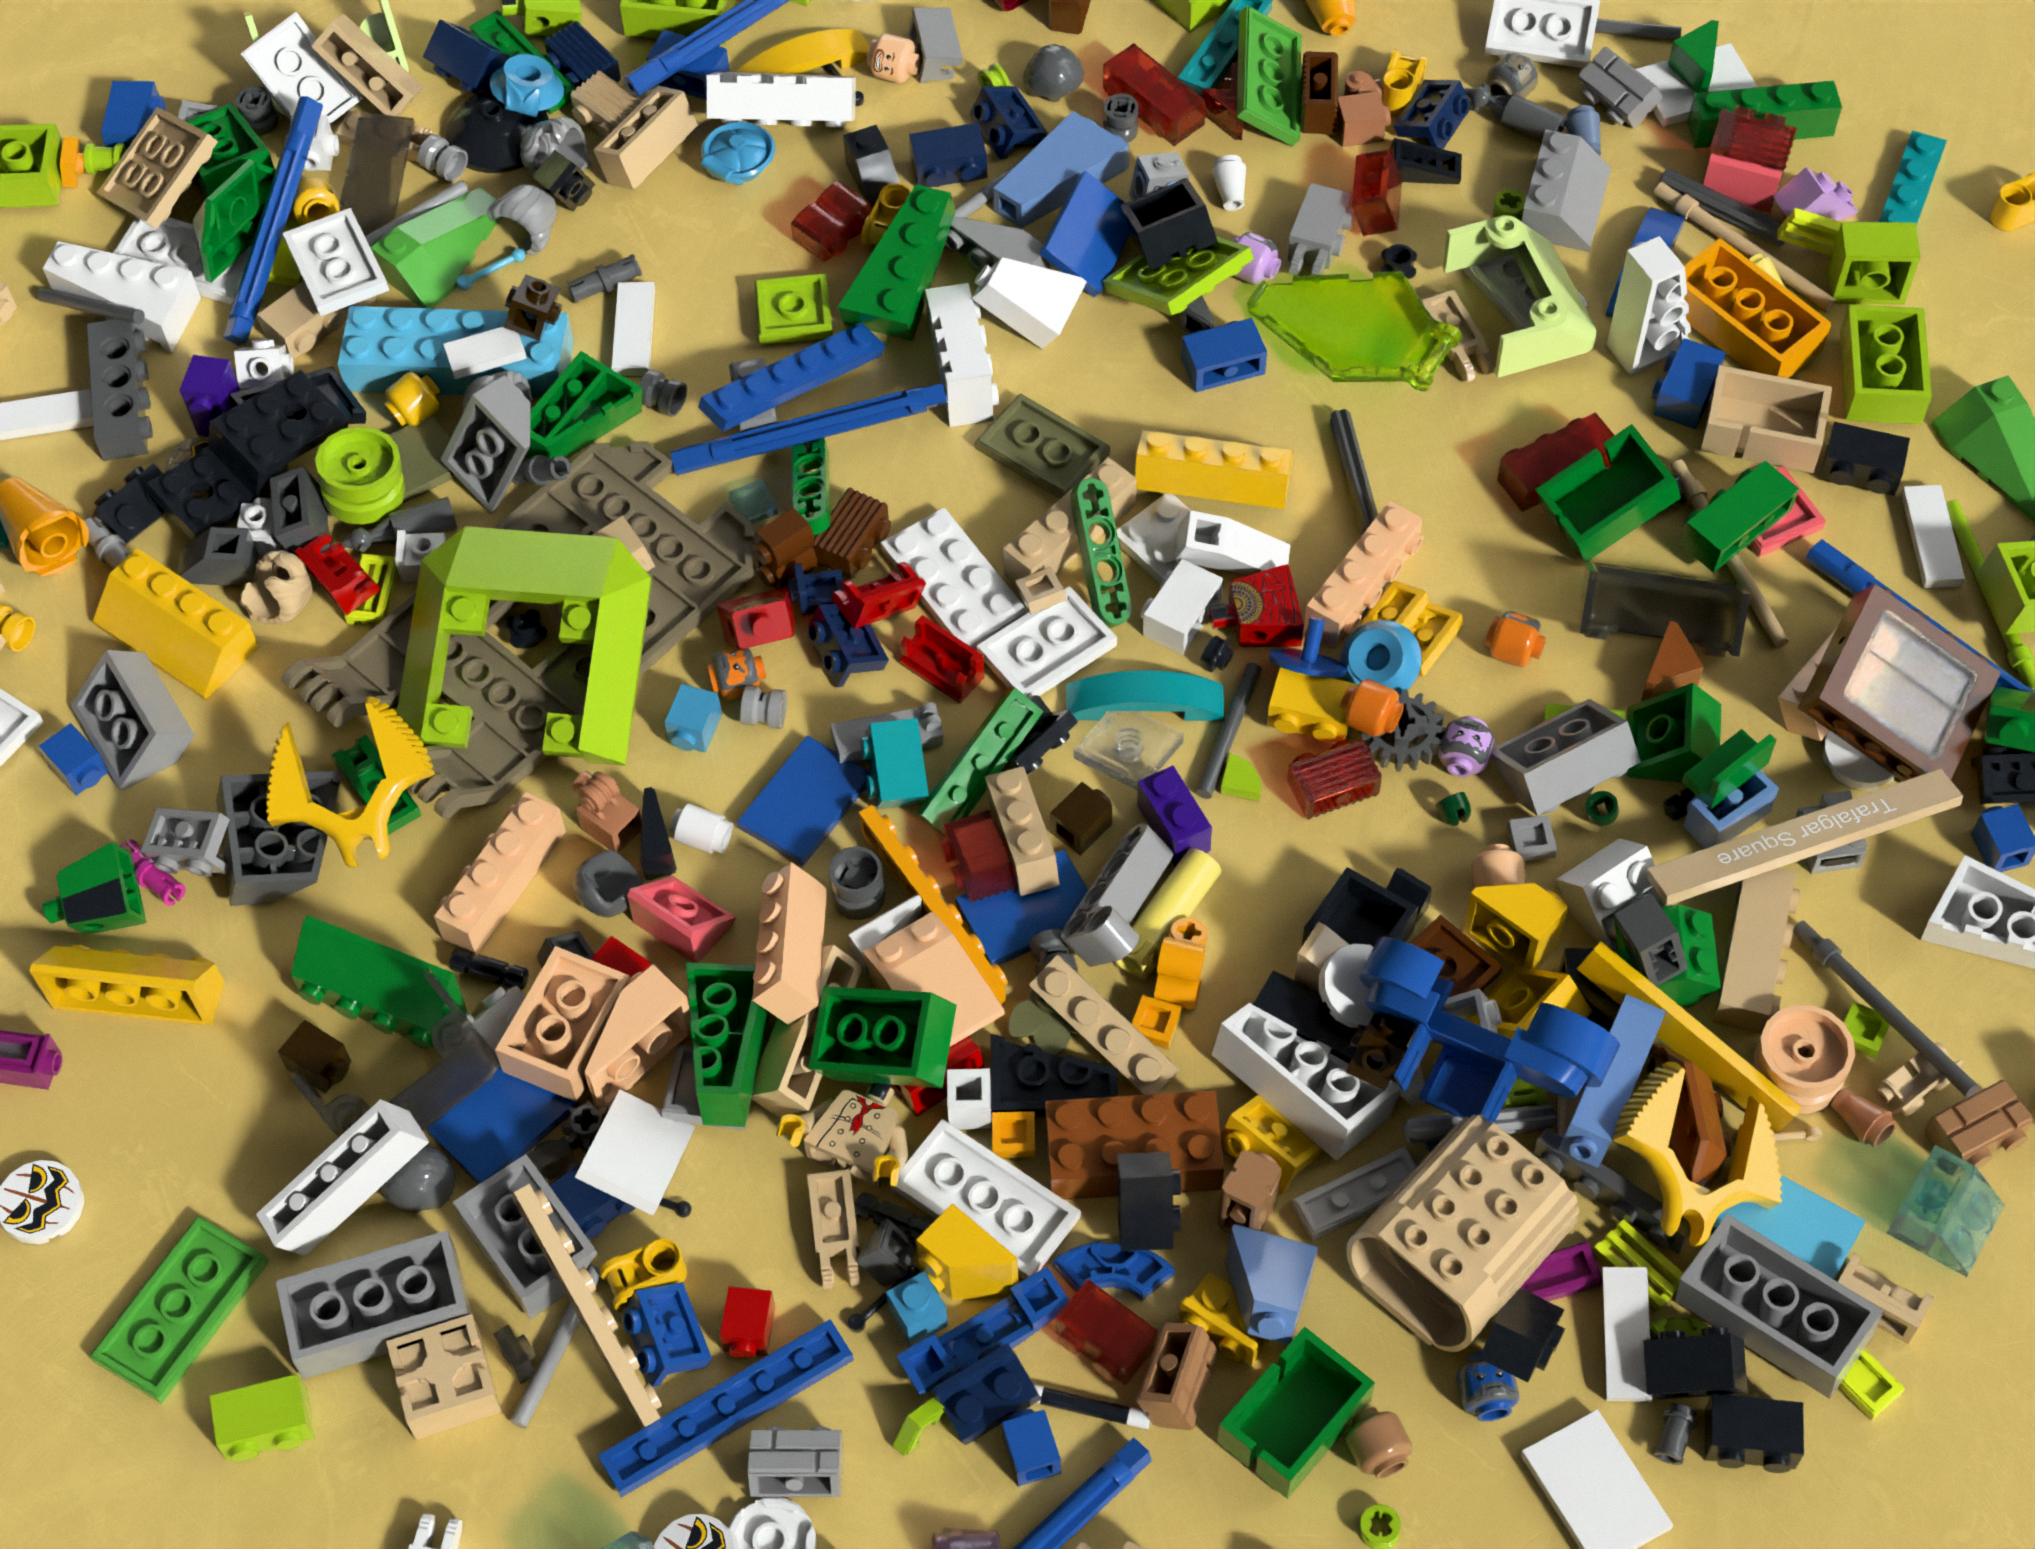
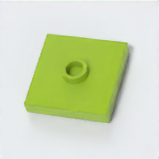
M827 273L754 280L760 345L826 339L833 336Z

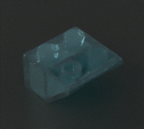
M1935 1145L1887 1234L1967 1277L2005 1204L1976 1166Z

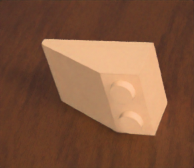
M933 911L862 952L872 983L876 989L932 992L957 1005L950 1046L1005 1014L1004 1008L954 934Z
M555 946L495 1049L502 1071L578 1102L588 1084L584 1071L619 994L626 987V983L630 979V975Z
M654 964L644 972L634 974L627 981L626 987L621 990L584 1071L594 1105L598 1110L604 1106H611L619 1089L624 1092L630 1090L676 1050L677 1044L683 1045L692 1037L691 1015L687 996Z

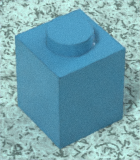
M681 684L664 722L668 742L681 750H697L706 753L722 716L718 693Z
M925 1271L886 1291L889 1312L909 1347L948 1326L946 1306Z

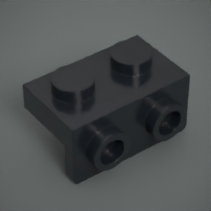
M154 463L146 470L142 466L137 467L124 478L126 485L116 493L113 489H109L94 502L97 508L92 517L99 518L114 535L120 536L125 544L128 545L167 514L146 492L147 483L163 473Z
M1039 695L1031 696L1029 699L1044 712L1002 768L1001 772L1024 766L1026 774L1036 770L1043 762L1041 757L1050 748L1055 749L1069 739L1070 734L1068 731L1078 723L1070 710L1051 712Z

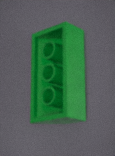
M306 915L303 920L291 971L292 979L298 989V995L302 999L313 1005H320L322 1002L332 1006L340 1015L351 1020L359 1017L369 1021L374 1028L385 1034H392L394 1031L404 1035L412 1044L420 1048L428 1049L431 1046L444 1052L448 1045L446 1042L453 1036V1032L450 1029L467 1012L453 972L312 916Z

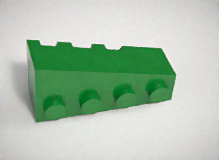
M917 184L914 186L838 305V310L845 325L854 326L862 322L870 331L910 341L914 340L926 303L925 289L931 288L956 212L950 192Z
M686 962L695 1085L703 1125L745 1127L770 1016L769 1011L752 1001L755 965Z

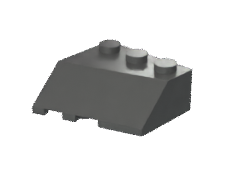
M343 770L305 772L314 803L334 812ZM268 774L221 776L216 797L217 810L230 819L222 840L224 862L229 865L226 881L230 906L270 904L313 885L318 880L328 835L303 822L285 823L274 827L269 824L266 813Z

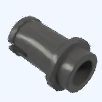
M1672 1403L1669 1410L1663 1411L1662 1418L1665 1420L1657 1449L1654 1452L1656 1458L1672 1465L1683 1464V1456L1691 1430L1696 1429L1698 1426V1421L1695 1419V1410L1682 1404Z

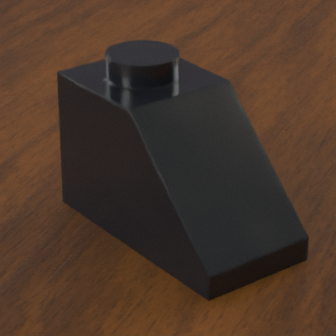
M876 124L843 135L846 165L870 212H872L881 190L889 184L899 183L890 150Z

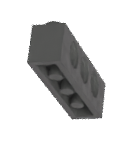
M118 319L87 323L93 432L95 443L103 461L148 454L147 439L153 438V429L150 418L145 413L146 409H151V401L148 389L143 385V381L149 380L146 361L144 358H141V352L147 351L144 333L142 330L137 331L134 323Z

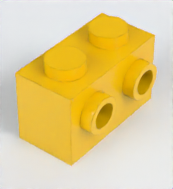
M1280 667L1269 703L1267 726L1276 728L1283 733H1298L1311 736L1321 742L1344 744L1349 726L1345 722L1346 710L1342 709L1340 705L1349 686L1356 688L1358 684L1328 677L1306 675Z

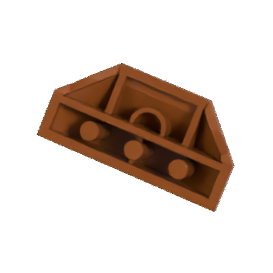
M1661 1043L1652 1044L1646 1060L1648 1075L1655 1073L1654 1069L1658 1067L1663 1069L1662 1064L1667 1062H1677L1685 1069L1668 1148L1674 1151L1687 1179L1708 1189L1720 1175L1724 1163L1728 1157H1731L1732 1151L1729 1133L1722 1132L1719 1119L1723 1116L1721 1095L1714 1093L1711 1078L1692 1061Z

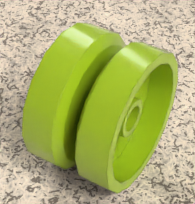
M351 427L328 436L319 446L315 462L323 503L332 516L346 523L361 525L375 523L387 518L389 513L395 512L402 504L405 495V484L397 444L388 434L376 428Z

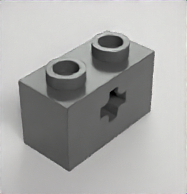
M1652 893L1643 898L1630 900L1620 911L1614 914L1626 952L1640 973L1656 987L1688 969L1678 931Z

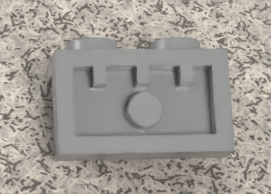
M157 807L140 852L154 860V866L157 869L167 873L177 874L178 870H187L203 877H208L210 872L226 874L229 865L216 856L230 819L220 812Z

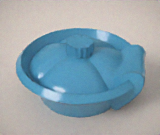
M520 54L509 58L504 66L493 73L490 79V89L493 95L504 104L506 110L519 112L535 118L538 111L555 106L564 95L563 83L554 73L552 66L543 58L535 55Z
M727 123L711 131L704 139L701 146V166L719 180L742 185L744 182L758 177L763 169L770 164L775 154V142L766 129L754 123Z
M1390 620L1371 621L1357 628L1345 642L1340 662L1347 666L1346 675L1343 676L1346 682L1359 684L1364 679H1370L1398 692L1399 696L1403 689L1408 690L1417 679L1422 661L1420 646L1413 633L1400 623Z

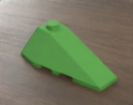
M480 187L395 227L371 247L387 283L421 308L433 309L455 290L458 285L457 278L466 265H471L475 259L474 252L481 241L487 240L501 217H498L492 222L487 215L489 206L497 199Z
M2009 375L1975 386L1933 420L1932 426L1954 457L1959 461L1964 458L1979 470L1978 476L1986 483L1990 480L2007 493L2006 499L2035 522V418L2027 401Z

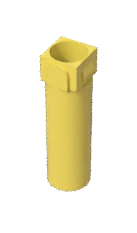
M1189 849L1132 924L1131 927L1140 935L1139 941L1127 956L1115 961L1116 967L1146 981L1158 964L1164 937H1169L1173 923L1182 918H1189L1221 875L1219 864L1210 855L1198 849Z

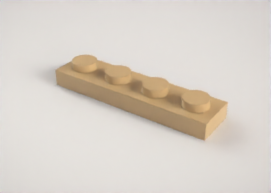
M1056 955L1029 984L1036 993L1144 1095L1159 1094L1180 1071L1166 1055L1060 955Z

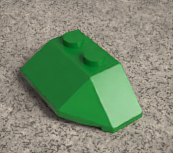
M249 159L208 196L193 219V229L205 281L212 283L252 245L276 169Z

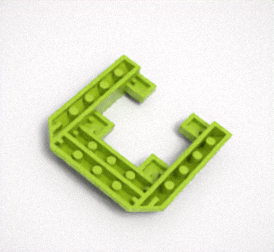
M465 526L421 560L396 716H400L403 722L409 725L408 728H411L414 731L413 734L417 735L419 741L423 742V747L441 745L450 748L467 749L473 710L470 706L440 704L450 634L485 637L490 600L563 605L559 631L561 642L593 645L583 715L547 713L542 751L545 755L584 758L587 763L626 766L652 584L651 577L616 537Z

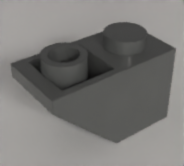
M210 527L182 547L176 574L191 584L244 586L245 583H253L259 554L249 529Z

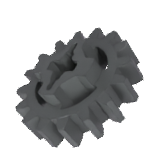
M1403 689L1401 697H1399V703H1402L1404 708L1401 718L1392 733L1386 732L1381 737L1375 738L1358 731L1361 734L1360 746L1368 747L1367 757L1369 759L1377 756L1381 757L1380 767L1382 768L1386 767L1389 762L1395 763L1396 772L1401 771L1403 764H1408L1413 771L1417 770L1419 760L1429 765L1432 760V754H1438V749L1442 744L1441 739L1446 732V728L1443 727L1444 715L1441 713L1435 714L1436 703L1433 701L1425 705L1422 703V693L1417 694L1413 699L1409 697L1408 690ZM1400 724H1403V737L1400 736Z

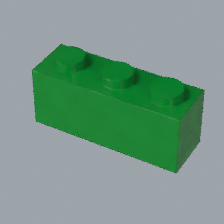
M1766 460L1753 470L1747 468L1740 474L1731 488L1728 490L1720 489L1712 497L1708 506L1701 511L1695 509L1686 517L1682 524L1684 531L1679 544L1714 573L1792 510L1799 488Z

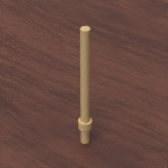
M1660 182L1655 188L1654 194L1673 206L1676 214L1684 217L1685 220L1692 219L1749 259L1758 253H1761L1765 258L1769 257L1784 283L1824 310L1829 311L1835 304V298L1700 208L1699 202L1688 194L1683 196L1664 182Z
M1684 460L1674 461L1670 465V469L1674 475L1680 476L1683 499L1688 506H1693L1694 510H1703L1709 505L1706 500L1708 494L1699 480L1694 479ZM1739 554L1735 555L1726 565L1774 647L1781 648L1789 642L1788 637Z

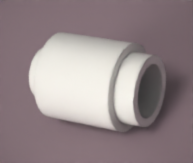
M689 803L683 810L679 808L676 810L670 825V831L675 832L674 840L676 842L710 854L714 851L719 853L725 851L733 830V823L725 821V816Z

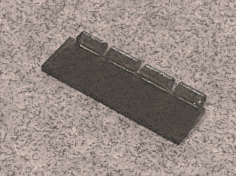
M372 114L371 119L366 117H359L357 119L353 143L356 145H352L346 170V173L350 176H346L340 198V204L344 207H340V211L352 208V212L364 236L369 235L395 219L415 123L414 118Z

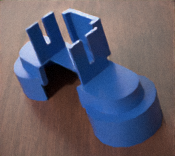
M1390 937L1378 938L1359 975V979L1370 989L1365 1005L1372 1012L1382 1017L1394 1018L1402 1023L1405 1028L1415 1033L1394 1074V1078L1399 1083L1402 1091L1406 1092L1431 1041L1444 1047L1419 1098L1425 1103L1462 1119L1466 1116L1470 1118L1472 1115H1479L1484 1120L1495 1123L1516 1078L1567 1098H1576L1583 1085L1601 1087L1620 1047L1618 1040L1604 1028L1570 1010L1541 1002L1527 1031L1518 1027L1513 1038L1509 1039L1442 1010L1455 985L1451 980L1437 977L1444 964L1443 960L1410 943Z

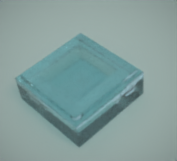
M764 479L728 492L734 509L753 522V524L779 514L778 506Z

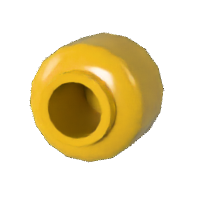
M308 178L299 182L291 206L294 217L299 224L305 225L340 211L338 198L330 184L318 178Z
M408 372L385 390L387 401L383 405L401 427L405 424L417 426L439 410V401L436 395L440 393V390L427 374L420 378L417 374Z

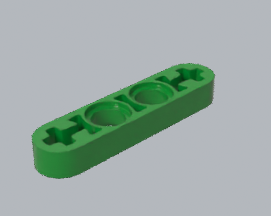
M825 438L792 446V503L794 509L810 524L814 536L826 531L831 523L829 451ZM812 469H817V470H815V471H813V472L805 473L806 471H809V470H812ZM812 492H818V493H816V494H814V495H811V496H805V495H807V494H809V493H812ZM809 512H814L813 517H810Z
M1087 478L1072 489L1070 503L1092 611L1108 628H1113L1124 623L1130 617L1132 612L1131 600L1108 489L1099 479ZM1086 491L1096 496V501L1092 502V504L1089 499L1083 498V493ZM1091 512L1092 514L1100 512V515L1093 516L1089 519L1086 518V515ZM1090 525H1098L1104 530L1105 541L1103 544H1097L1090 539ZM1099 562H1105L1112 568L1113 577L1111 581H1103L1098 577L1096 566ZM1112 587H1115L1116 590L1111 594H1109V592H1106L1104 594L1101 593V590L1105 591ZM1109 603L1111 606H1117L1119 613L1113 615L1112 612H1106L1105 606Z

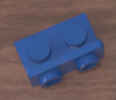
M683 1282L636 1290L623 1311L622 1322L625 1332L632 1337L637 1351L636 1358L640 1365L639 1370L646 1375L648 1383L652 1387L660 1386L668 1374L707 1367L712 1357Z

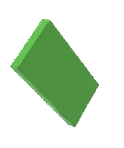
M1246 6L1239 13L1236 117L1293 146L1300 140L1302 35L1259 11Z
M197 1216L90 1354V1359L162 1404L269 1263L268 1258L217 1226Z

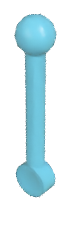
M516 248L510 256L470 276L460 275L457 278L459 289L468 290L471 288L472 282L514 261L522 262L526 255L524 250Z

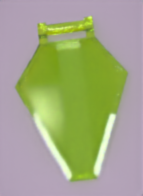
M1402 271L1373 273V279L1350 280L1349 274L1293 276V283L1268 284L1267 281L1262 280L1247 302L1248 312L1333 382L1403 381L1410 383L1414 389L1425 392L1433 383V374L1450 349L1456 348L1463 338L1462 332L1456 326L1436 321L1430 315ZM1434 339L1439 340L1431 351Z

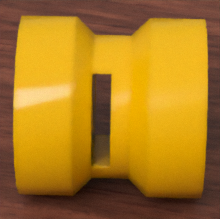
M0 602V634L7 640L4 647L15 652L21 651L27 647L34 636L36 629L35 621L24 613H14L11 607Z

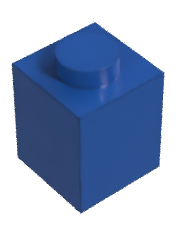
M72 723L38 746L49 767L76 796L86 788L96 785L104 775L109 773L99 752Z
M2019 805L2005 808L1993 806L1980 814L1971 835L1986 866L1999 872H2004L2029 865L2035 854V836Z
M1032 1409L1020 1410L1010 1415L1007 1421L1002 1422V1436L1018 1487L1061 1474V1458L1045 1409L1034 1412Z

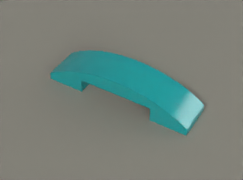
M1137 670L1105 673L1068 683L1066 710H1070L1076 720L1106 721V711L1184 712V721H1224L1223 684L1199 676L1168 671Z

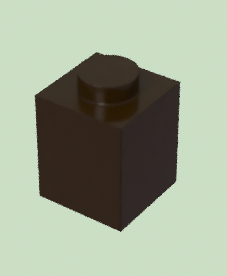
M1081 782L1050 812V833L1080 856L1112 825V804L1110 799L1101 790H1093L1084 782Z
M306 1020L298 1026L278 1050L288 1071L325 1094L333 1084L343 1080L352 1062L342 1042Z

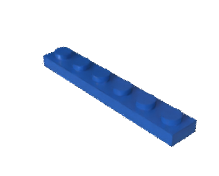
M861 322L702 396L698 408L722 432L881 357L886 345Z
M831 1319L600 1453L598 1455L599 1460L622 1498L854 1361L853 1354Z

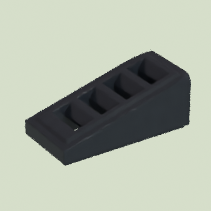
M1394 138L1385 158V180L1408 183L1459 184L1461 181L1462 154ZM1442 164H1448V170L1442 169Z
M652 787L644 789L640 861L646 880L676 873L675 870H677L656 792Z

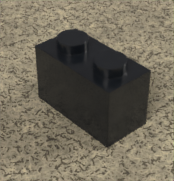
M1834 422L1826 445L1820 480L1833 482L1837 485L1870 490L1877 494L1895 496L1903 476L1910 438Z
M1169 1152L1117 1154L1118 1229L1121 1251L1173 1249V1231H1181L1180 1205H1173V1195H1181L1180 1169H1172Z
M1519 1288L1504 1305L1494 1321L1479 1359L1528 1383L1536 1368L1545 1371L1553 1352L1555 1353L1566 1329L1558 1325L1565 1309Z
M1728 1328L1701 1329V1336L1685 1337L1684 1331L1658 1332V1339L1643 1340L1648 1395L1665 1400L1711 1396L1712 1393L1723 1395L1748 1394L1744 1339L1729 1333Z
M1712 1393L1705 1407V1460L1717 1461V1464L1724 1468H1741L1745 1464L1763 1466L1765 1471L1772 1473H1785L1791 1469H1796L1804 1455L1803 1402Z

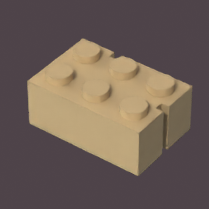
M1719 365L1711 394L1700 451L1733 458L1735 453L1739 452L1743 453V460L1759 463L1766 460L1770 465L1784 466L1789 469L1814 473L1823 445L1832 387Z

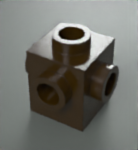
M526 274L519 287L513 285L510 289L505 306L509 308L504 328L540 341L548 324L555 326L561 313L562 305L557 303L561 288Z
M1374 1013L1368 1026L1365 1027L1359 1024L1352 1037L1349 1048L1356 1051L1346 1073L1385 1091L1408 1049L1407 1044L1413 1031L1405 1028L1402 1023L1394 1018L1382 1017Z

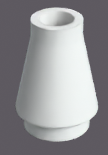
M1237 155L1221 156L1214 161L1211 174L1222 198L1224 209L1236 211L1245 205L1246 165Z

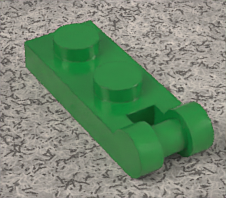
M364 735L355 740L356 745L346 751L341 748L331 754V757L337 768L343 770L342 774H344L360 799L367 805L380 781L386 779L377 748L369 737ZM363 758L366 759L365 761H363V762L359 763L358 765L354 766V764H355L356 762L360 761L361 759H363ZM406 789L402 792L391 811L387 823L388 835L422 816L419 807Z

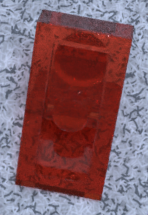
M1231 63V77H1224L1223 89L1205 88L1202 90L1201 111L1205 117L1234 140H1242L1243 120L1236 117L1238 63Z

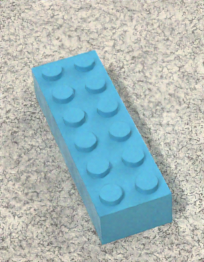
M349 306L338 367L342 380L351 392L385 393V390L408 372H413L420 378L427 374L439 388L440 395H464L466 387L474 379L511 370L519 372L527 378L533 398H541L571 361L574 340L568 313H560L555 326L548 324L540 341L519 333L527 359L454 379L443 344L505 326L509 311Z

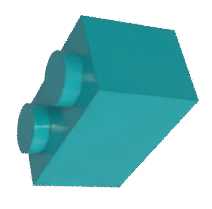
M918 718L870 723L865 731L866 736H861L860 738L863 760L869 759L871 775H866L868 798H875L876 810L924 804L929 797Z

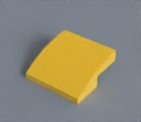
M1394 580L1357 628L1376 620H1390L1405 626L1413 633L1419 643L1422 661L1418 675L1424 677L1463 626L1464 621L1462 613L1429 602L1427 591Z

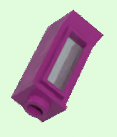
M0 1030V1083L49 1090L53 1076L60 1072L62 1066V1053L51 1035L41 1036Z

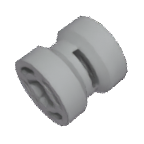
M433 134L422 143L418 152V162L429 171L436 170L437 175L444 180L453 182L464 172L468 162V155L456 145L449 146V142L446 139Z
M746 686L741 702V724L754 726L758 722L766 723L769 728L782 729L787 709V691L773 689L770 692H762L759 687Z

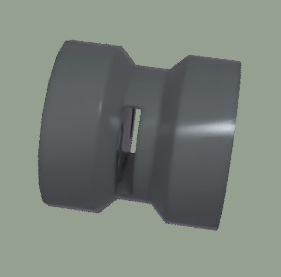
M249 86L241 90L236 96V105L239 113L257 135H265L273 131L278 124V118L274 107H272L273 102L270 93L261 86Z
M1115 94L1107 98L1103 105V129L1120 136L1127 143L1131 142L1138 134L1137 101L1127 94Z
M655 369L647 371L639 383V386L643 388L642 405L647 407L656 406L661 413L669 417H674L682 409L688 392L686 383L677 379L668 380L662 372Z
M1062 929L1045 930L1034 935L1029 940L1031 956L1037 959L1038 962L1035 968L1037 976L1056 955H1060L1078 972L1076 960L1073 955L1069 954L1070 947L1060 938Z

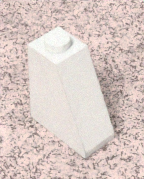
M1002 257L992 267L986 265L980 271L974 282L978 285V288L972 300L1043 349L1060 335L1087 281L1078 276Z

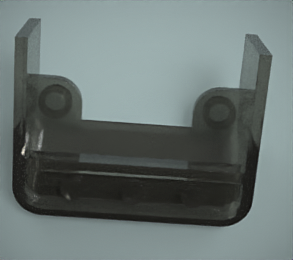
M1586 562L1578 630L1585 637L1607 640L1609 633L1617 632L1663 638L1669 622L1673 621L1678 623L1690 643L1703 647L1702 654L1725 657L1726 651H1728L1731 656L1739 657L1750 593L1741 584L1606 563Z
M428 966L421 971L451 1010L436 1022L432 1030V1042L444 1060L389 1101L391 1104L410 1111L422 1131L494 1076L498 1066L494 1050ZM298 1066L290 1070L291 1080L338 1138L371 1108L363 1098L355 1094L338 1096L327 1104Z

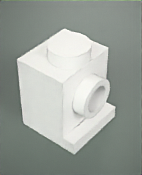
M256 498L252 504L242 503L237 528H247L253 541H263L254 542L259 554L258 559H262L270 551L280 550L281 544L274 536L272 500Z
M397 530L395 563L402 583H418L421 560L447 541L445 532L406 534L405 530Z

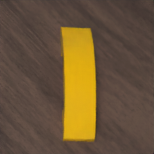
M830 29L817 31L777 44L758 54L735 72L800 74L838 61L840 67L844 69L866 61L869 45L860 30Z

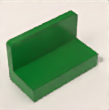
M1741 729L1688 770L1683 776L1682 783L1712 809L1769 763L1776 739L1769 734L1757 743Z

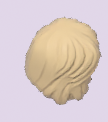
M283 550L270 551L256 564L257 581L244 584V590L239 595V602L241 606L246 607L249 618L253 621H260L265 624L289 623L300 613L312 595L311 577L304 562L296 555Z

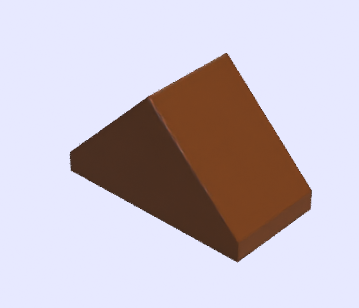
M1670 621L1648 675L1641 702L1690 683H1694L1697 686L1699 684L1704 666L1676 622Z

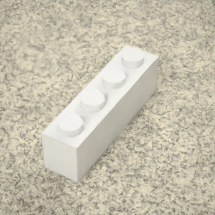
M380 1099L256 1215L275 1247L306 1256L424 1148L429 1141L410 1111Z

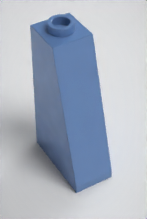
M1625 995L1609 1030V1033L1620 1043L1619 1050L1601 1087H1584L1558 1151L1599 1168L1615 1134L1614 1130L1618 1127L1616 1123L1617 1120H1620L1619 1114L1623 1112L1622 1108L1624 1105H1627V1101L1632 1094L1666 1013L1665 1010L1631 995Z

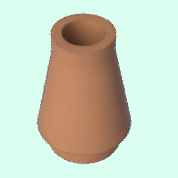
M1848 1088L1842 1089L1831 1103V1108L1841 1116L1863 1145L1870 1144L1874 1148L1882 1146L1897 1127V1122L1891 1118V1111L1853 1093Z

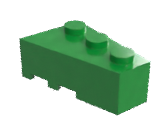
M580 351L531 409L530 447L524 457L529 459L535 455H544L548 458L555 456L568 458L641 413L643 388Z

